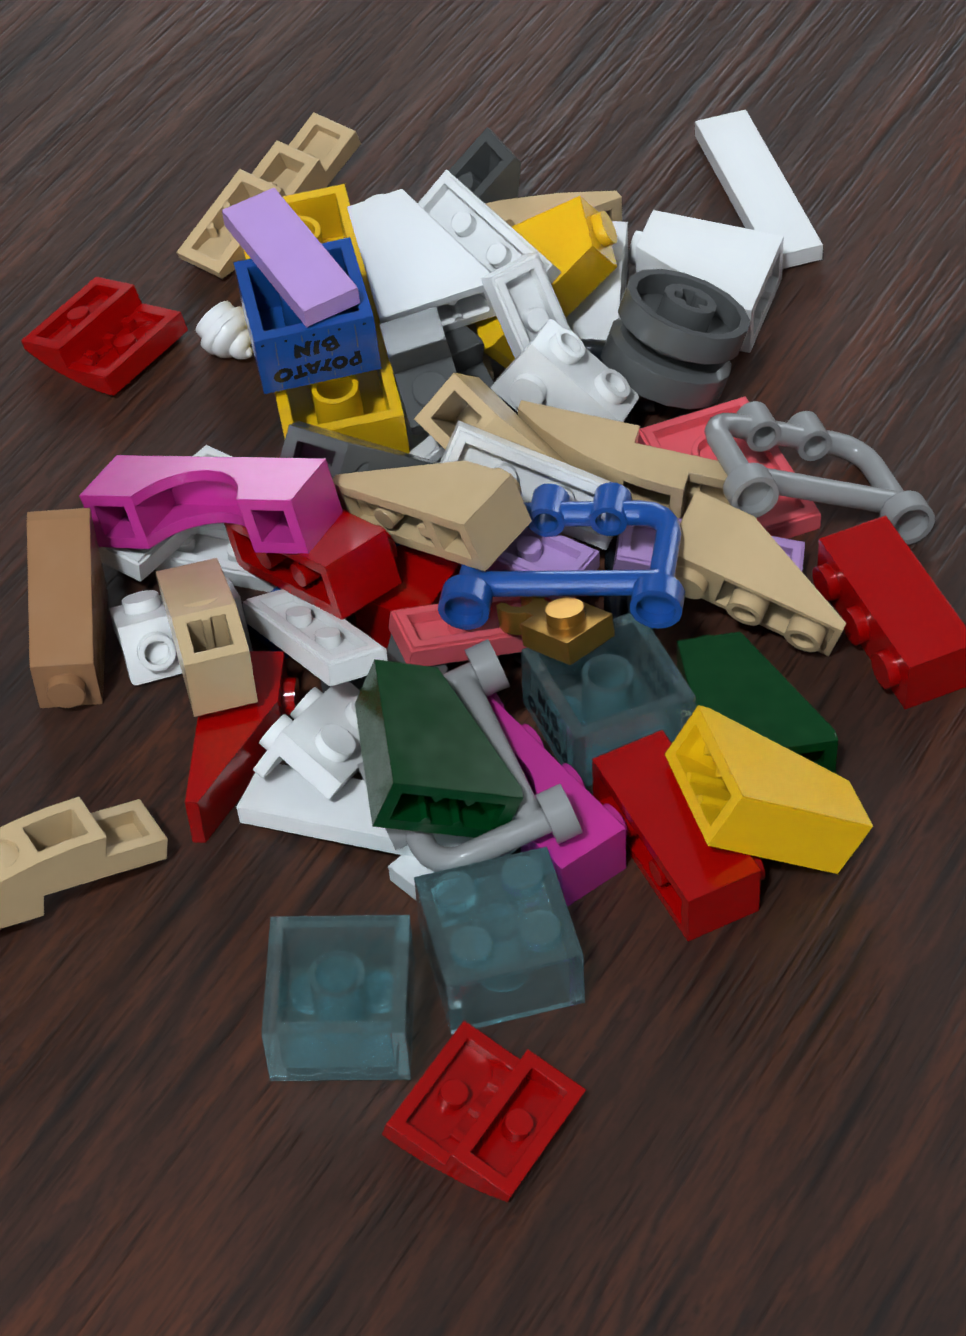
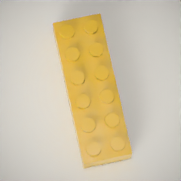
M345 184L282 196L320 243L351 238L374 316L382 369L274 392L284 439L289 425L301 421L409 453L410 448L404 413L381 333L378 312L347 207L350 206ZM244 250L245 259H251Z

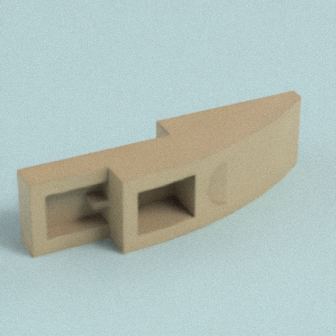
M523 400L519 404L518 416L569 465L629 488L632 500L657 502L671 509L676 517L680 519L683 518L696 490L729 504L723 492V485L727 474L717 460L639 444V425Z
M76 797L43 808L0 827V929L44 916L45 895L167 859L168 838L142 801L137 799L90 813L81 798Z

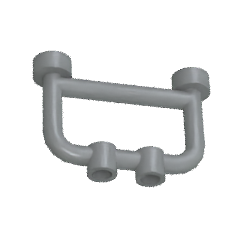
M753 401L743 405L737 413H720L711 417L705 427L704 432L707 443L727 474L723 485L726 499L731 506L751 514L755 518L769 512L777 503L780 495L878 512L880 517L886 515L907 545L923 539L934 526V512L924 497L916 491H904L883 459L873 448L850 435L826 430L818 416L811 411L796 413L788 422H781L774 419L764 403ZM734 438L744 439L749 448L756 452L767 451L778 445L795 448L800 457L807 461L818 460L826 454L843 458L858 467L871 486L766 468L759 463H749Z
M488 639L465 649L464 651L469 662L443 674V676L522 787L523 800L514 815L515 820L455 847H444L438 844L433 833L385 828L395 850L408 845L411 853L419 863L436 873L457 874L474 869L549 833L553 834L557 844L583 833L561 784H557L534 795L487 699V697L510 687L499 659ZM361 762L357 766L366 784L364 765Z

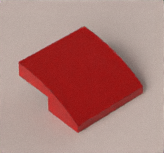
M95 277L25 336L21 342L27 352L56 372L83 386L114 396L185 334L188 328L180 311L143 304L133 284Z
M464 1020L386 1123L381 1135L425 1164L484 1194L508 1202L582 1098L586 1089L529 1049L519 1059Z

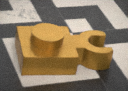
M562 596L559 599L548 602L545 601V597H520L521 607H513L503 602L496 605L499 627L503 632L511 635H522L523 646L568 665H572L615 636L612 613L584 603L577 598Z

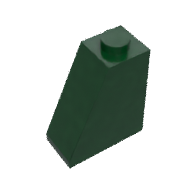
M740 631L677 640V683L687 720L698 705L708 707L836 774L838 738L835 729Z
M374 659L355 702L372 827L476 838L512 821L523 800L522 787L439 668Z

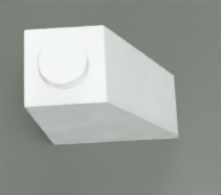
M403 189L387 194H377L363 202L347 207L381 323L437 307L444 332H448L496 316L480 279L490 274V272Z
M653 210L643 232L635 231L629 249V263L636 265V273L647 269H666L682 272L708 281L730 294L744 307L750 319L748 332L740 351L750 353L782 280L784 236Z

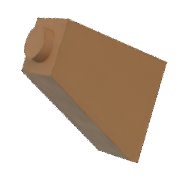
M90 508L27 512L29 660L39 707L72 708L82 705L103 704L108 590Z

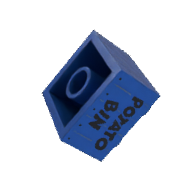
M350 237L321 244L358 287L360 303L309 327L302 323L252 259L233 262L243 313L264 394L382 369L374 316Z

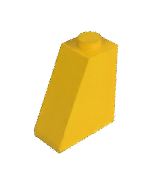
M581 196L512 226L515 231L561 271V274L551 285L565 318L617 268L612 245L617 243L615 227L605 211L598 212ZM497 316L475 322L478 336L484 343V353L504 368H507L515 358Z
M700 705L696 707L665 753L666 759L708 846L838 874L873 827L849 780L708 707Z

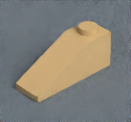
M466 460L336 474L333 477L342 509L374 525L382 526L391 535L395 543L484 572L532 522L521 497V487L512 474L501 468L493 469Z

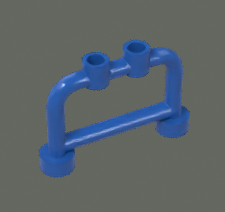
M609 482L598 486L595 490L593 501H570L568 492L561 486L550 483L542 484L533 491L531 502H524L532 520L527 526L531 531L543 537H553L560 534L564 527L591 526L594 531L601 535L616 536L621 534L627 526L651 527L656 531L650 570L484 572L461 564L459 575L449 578L444 583L438 604V612L447 624L458 629L472 630L483 626L487 622L493 597L631 596L630 612L640 624L657 629L673 626L682 616L685 599V589L681 582L675 578L682 536L680 521L671 509L657 502L632 500L630 491L618 483Z

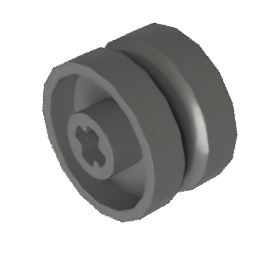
M647 269L631 275L618 309L620 318L613 321L600 356L603 364L619 372L638 395L666 406L697 409L707 408L719 401L730 375L732 366L730 360L738 356L748 332L750 319L744 307L722 289L708 281L686 273L666 269Z

